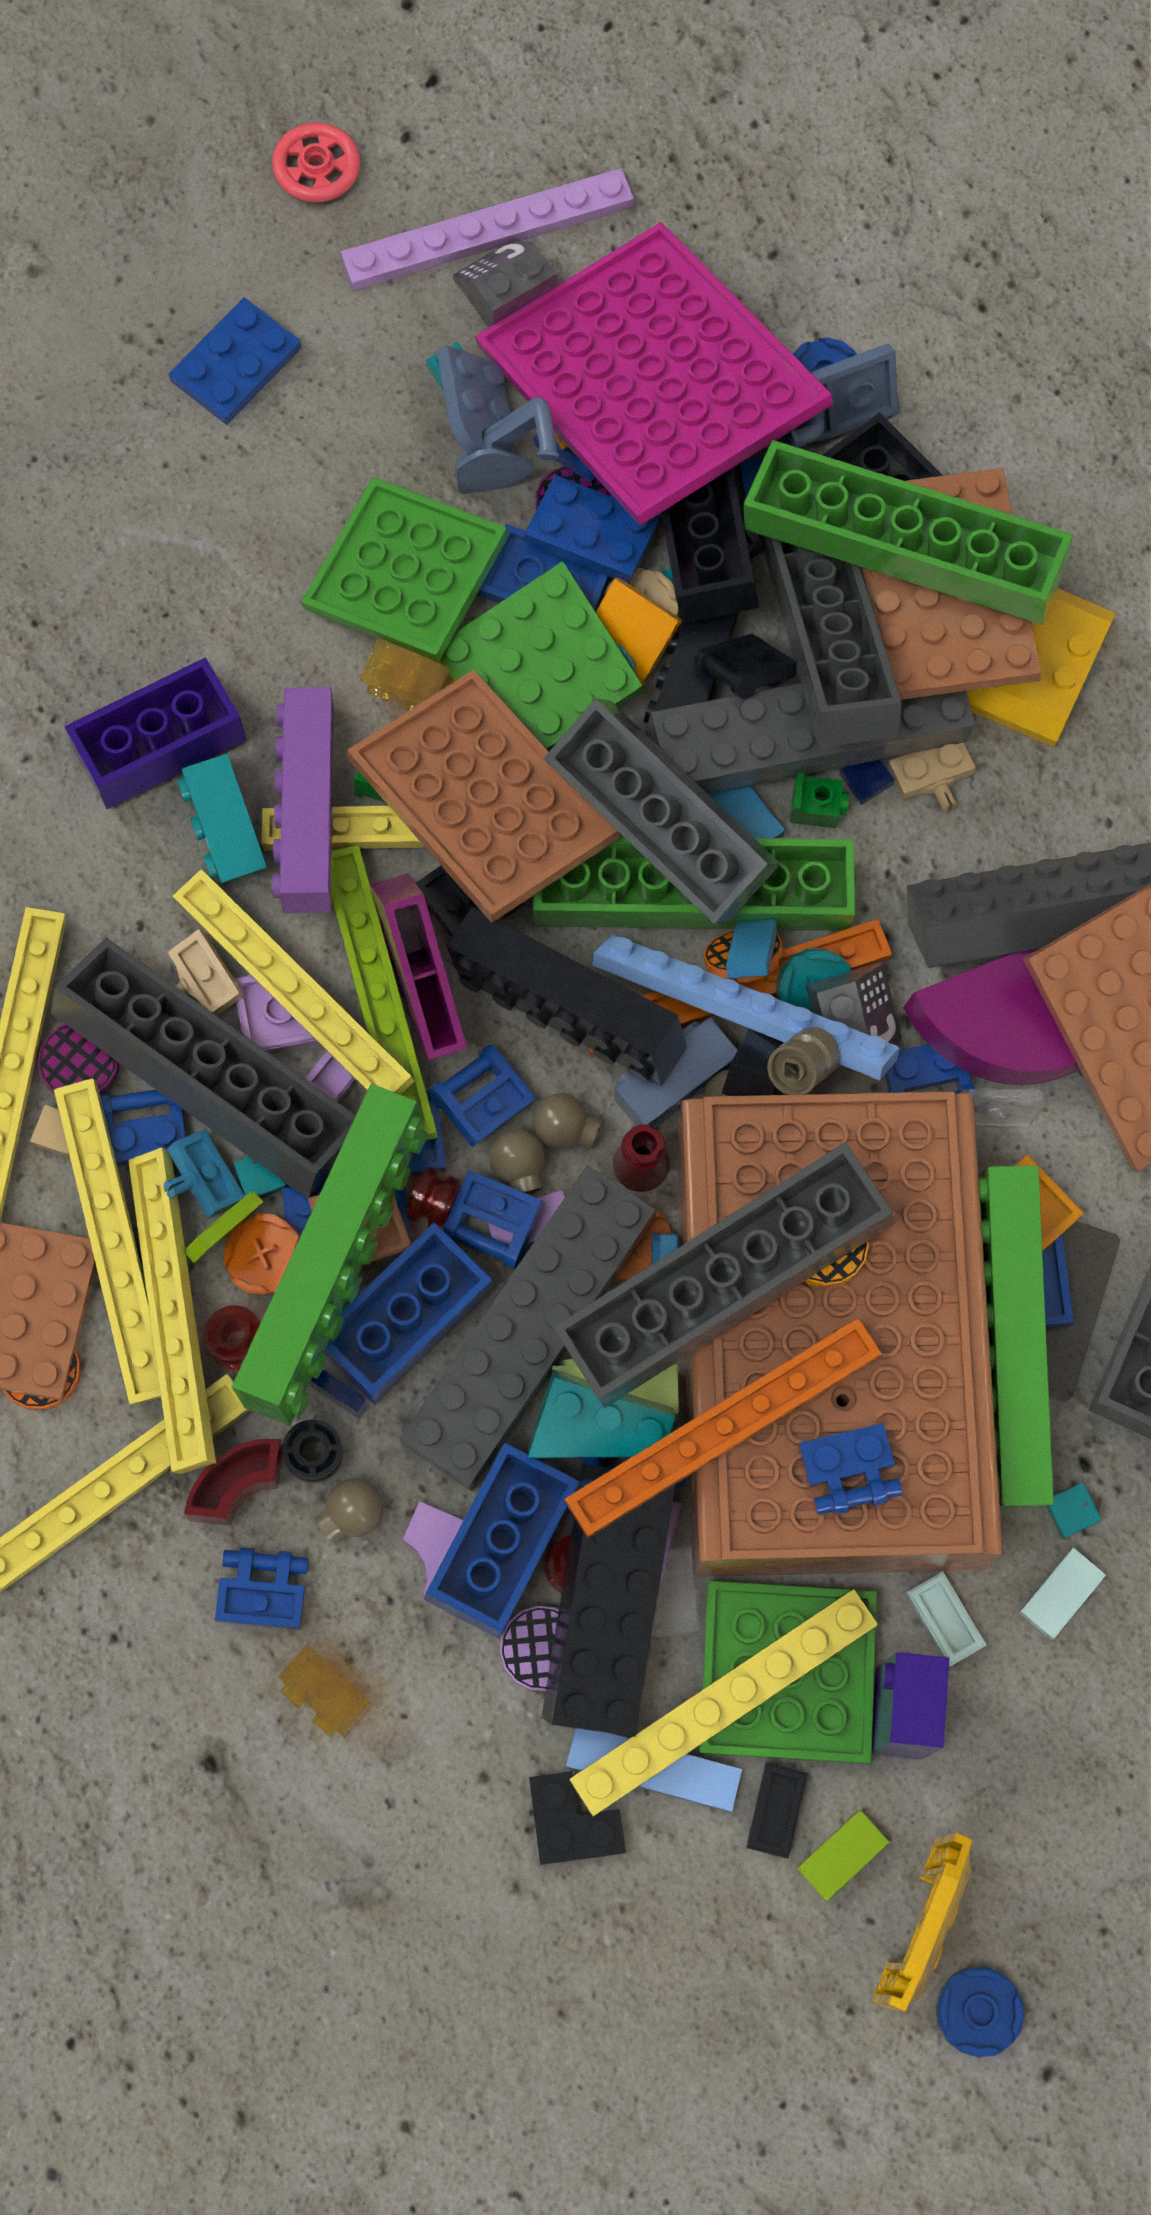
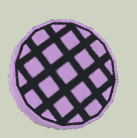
M535 1606L522 1610L508 1622L501 1635L500 1657L504 1670L515 1683L529 1691L546 1692L559 1612L555 1607Z

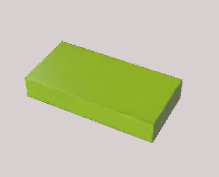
M249 1192L202 1232L185 1249V1254L195 1263L235 1227L247 1219L263 1201L255 1192Z
M860 1809L796 1869L826 1902L890 1842Z

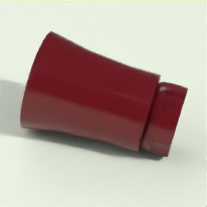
M648 1124L637 1125L628 1131L622 1140L621 1146L614 1155L613 1170L615 1176L626 1188L637 1192L650 1191L662 1184L667 1177L669 1158L666 1153V1142L661 1132L650 1127ZM643 1150L648 1152L649 1155H640L636 1152Z

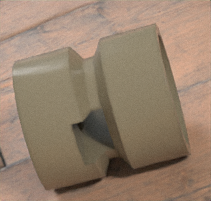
M806 1027L798 1031L771 1054L767 1066L769 1078L774 1086L784 1094L804 1095L819 1085L821 1081L825 1080L838 1067L840 1061L839 1046L834 1037L826 1030L818 1027Z

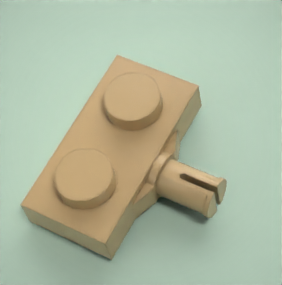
M964 743L947 744L940 748L906 754L889 760L887 769L902 800L919 794H935L943 813H947L949 809L952 811L958 806L949 787L958 780L974 775L976 769Z
M198 929L167 952L177 967L180 982L175 987L186 995L195 998L199 1004L216 1016L245 996L202 930Z

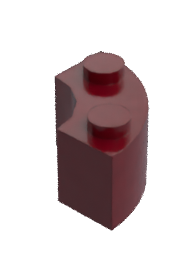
M259 1439L242 1443L229 1449L227 1453L216 1460V1463L206 1467L195 1481L189 1493L184 1511L186 1518L191 1522L231 1526L236 1510L247 1497L261 1490L278 1489L283 1445L280 1439Z

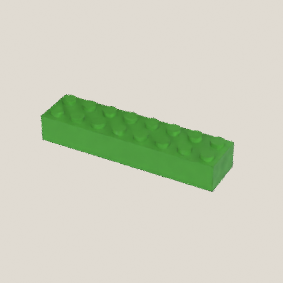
M772 440L743 504L745 530L1041 625L1045 621L1070 560L1073 534L775 440Z
M619 836V839L534 895L533 926L735 929L736 922L776 919L777 930L842 931L851 928L855 916L854 839L754 838L780 865L728 923L713 924L624 836Z
M370 1084L233 1382L232 1389L244 1408L288 1426H291L295 1416L300 1417L303 1414L309 1400V1393L306 1392L312 1377L317 1379L320 1376L326 1362V1355L323 1352L329 1339L335 1340L342 1328L344 1318L340 1316L346 1301L351 1303L359 1290L361 1280L357 1277L363 1264L369 1265L375 1255L377 1242L374 1239L380 1226L385 1228L392 1217L394 1205L391 1204L396 1191H402L407 1184L411 1171L407 1167L413 1153L419 1154L424 1146L427 1131L424 1130L423 1118L421 1117L417 1101Z
M1038 1166L987 1167L978 1174L999 1504L1000 1507L1054 1505Z

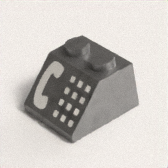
M518 239L509 241L453 274V280L488 327L556 287V273L537 247Z
M882 962L805 984L812 1013L832 1021L842 1022L847 1027L870 1036L880 1037L885 1042L893 1045L901 1040ZM839 1064L836 1069H839V1068H842V1067H845V1066H842V1065Z

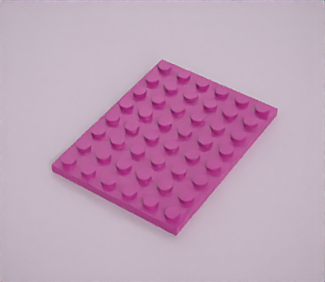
M662 222L475 336L481 351L500 367L504 376L527 401L539 397L548 402L556 434L639 526L771 444L772 440L776 441L833 405L832 394Z

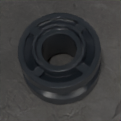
M315 1419L299 1422L288 1431L284 1438L282 1446L284 1460L290 1472L298 1479L308 1483L323 1482L331 1478L340 1468L343 1460L342 1444L335 1429L326 1422ZM310 1442L321 1443L324 1446L323 1455L315 1461L304 1459L302 1457V1449L306 1444Z

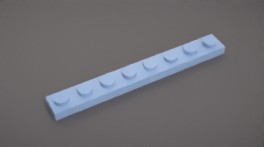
M613 934L593 953L592 966L782 1042L788 1041L798 1031L806 1027H818L826 1030L834 1037L839 1046L840 1065L880 1080L898 1059L900 1047L885 1042L880 1037L870 1036L847 1027L842 1022L829 1020L810 1012L806 1008L796 1007L776 999L768 993H761L738 984L735 980L722 978L703 970L697 965L687 964L667 956L664 952L654 951L634 943L628 938Z

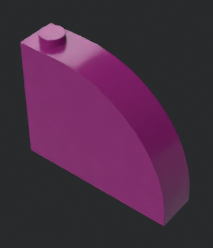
M408 873L370 884L395 972L415 1031L427 1059L431 1060L467 1049L423 892Z
M1039 949L1009 954L916 991L903 1007L914 1028L934 1051L959 1069L976 1077L1002 1084L1034 1085L1051 1082L1077 1071L1080 1076H1083L1023 958Z

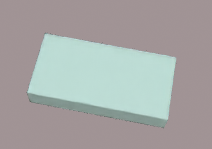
M1072 1548L1019 1613L1052 1641L1106 1575L1075 1548Z
M943 1571L905 1593L941 1656L950 1658L949 1667L986 1646Z

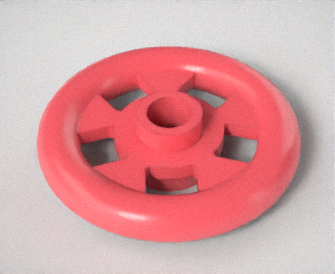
M313 122L299 125L281 137L273 152L272 170L278 184L286 193L302 201L318 203L333 200L347 192L358 177L361 161L355 142L345 131L331 124ZM309 138H318L319 143H312L303 147L302 141ZM335 145H338L344 152V155L337 159H334L332 152L329 150ZM288 155L298 156V167H287ZM314 162L321 163V165L313 166L311 164ZM336 169L342 175L332 183L326 178ZM304 176L309 180H314L315 184L313 187H308L300 184L299 181Z

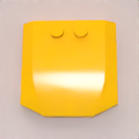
M1058 588L1043 625L1032 622L1041 669L1040 681L966 691L972 712L1055 748L1116 613Z
M956 1832L935 1839L920 1876V1880L933 1886L903 1962H886L872 1997V2003L888 2010L906 2011L910 2003L923 1996L932 1971L936 1968L940 1959L944 1940L948 1930L954 1923L959 1910V1902L972 1872L970 1864L972 1839Z

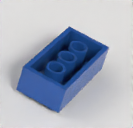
M433 1223L342 1310L340 1315L344 1318L342 1328L335 1340L329 1339L323 1353L375 1405L493 1291V1281L445 1232Z
M504 1442L430 1583L424 1600L499 1639L567 1507L565 1498L575 1492L580 1481L536 1458H528V1454Z

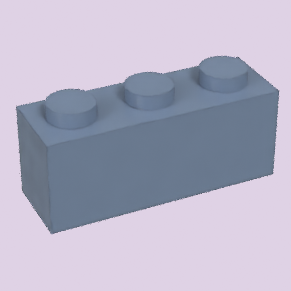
M711 1017L702 1024L695 1021L683 1030L687 1048L662 1086L651 1080L648 1083H643L635 1079L628 1072L618 1079L614 1100L635 1126L648 1124L655 1129L681 1109L683 1100L692 1099L693 1096L705 1091V1087L712 1077L720 1071L730 1068L737 1049Z

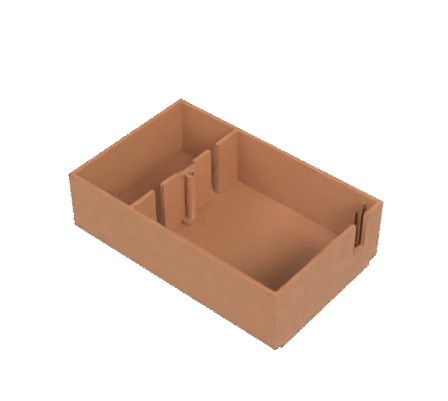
M954 1091L714 1096L682 1101L676 1130L680 1242L682 1245L844 1142L847 1143L893 1211L894 1225L868 1240L869 1248L866 1261L853 1279L837 1287H816L802 1282L684 1358L688 1423L859 1318L882 1353L878 1359L689 1475L692 1577L985 1570L1003 1555L973 1094H955ZM884 1423L895 1465L893 1468L879 1471L882 1482L898 1478L902 1487V1495L889 1498L886 1504L878 1506L868 1503L849 1508V1513L835 1515L834 1512L817 1515L813 1498L829 1494L826 1484L814 1487L808 1486L798 1447L799 1443ZM864 1475L841 1480L844 1491L866 1486Z

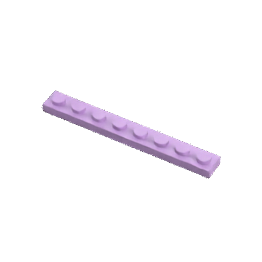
M619 168L340 251L341 261L351 288L354 291L498 248L513 239L521 241L625 210L634 206V198L623 170Z

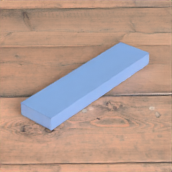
M576 1728L566 1767L582 1771L630 1738ZM686 1754L639 1787L732 1812L742 1769Z

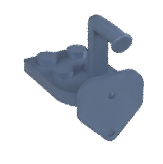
M887 343L812 372L811 374L832 394L833 405L776 441L799 448L814 441L828 440L855 430L879 412L885 418L899 413L895 350Z
M448 345L437 352L450 426L456 440L463 448L455 465V475L460 493L467 494L511 487L531 475L533 472L531 460L510 452L513 449L514 441L536 428L539 442V451L536 453V457L542 460H556L559 458V454L556 452V437L551 411L545 399L533 398L511 413L504 383V374L497 364Z

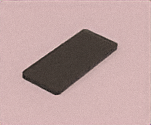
M1078 1221L1062 1234L1074 1323L1071 1326L1046 1328L1049 1397L1062 1402H1067L1073 1397L1120 1244V1239L1116 1234Z

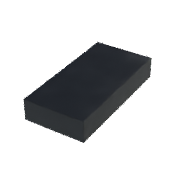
M765 1763L746 1849L789 1859L808 1773Z

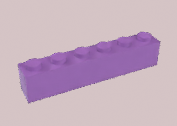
M331 687L284 688V704H277V726L283 727V737H276L277 761H282V770L275 771L276 794H282V804L274 806L275 829L281 828V839H274L273 841L274 863H280V874H273V897L281 899L283 913L331 912L334 704Z

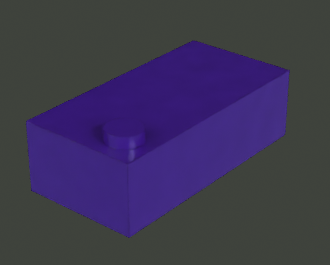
M206 657L64 726L74 752L106 809L181 773L182 768L206 761L247 740L240 715Z
M896 1652L876 1669L871 1755L921 1760L944 1748L949 1657Z

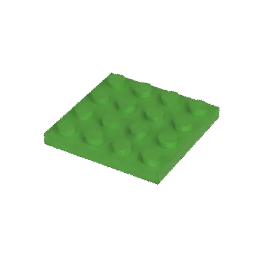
M372 477L304 595L301 604L304 610L439 662L508 539L507 527Z
M563 561L455 632L441 657V661L454 682L474 670L548 752L551 751L554 745L563 737L595 698L610 700L619 708L645 691L643 685Z
M708 1581L702 1690L852 1590ZM855 1590L876 1621L877 1591ZM876 1627L699 1746V1754L871 1764Z

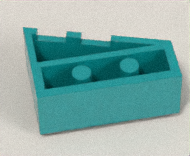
M228 754L182 768L183 778L177 780L184 803L191 801L196 813L195 817L190 818L198 841L202 839L206 841L210 854L204 855L203 858L210 878L218 876L220 883L224 884L265 870L267 866Z
M553 1369L527 1448L528 1458L633 1457L669 1435L676 1416L672 1407L631 1394L623 1396L604 1409L585 1379Z

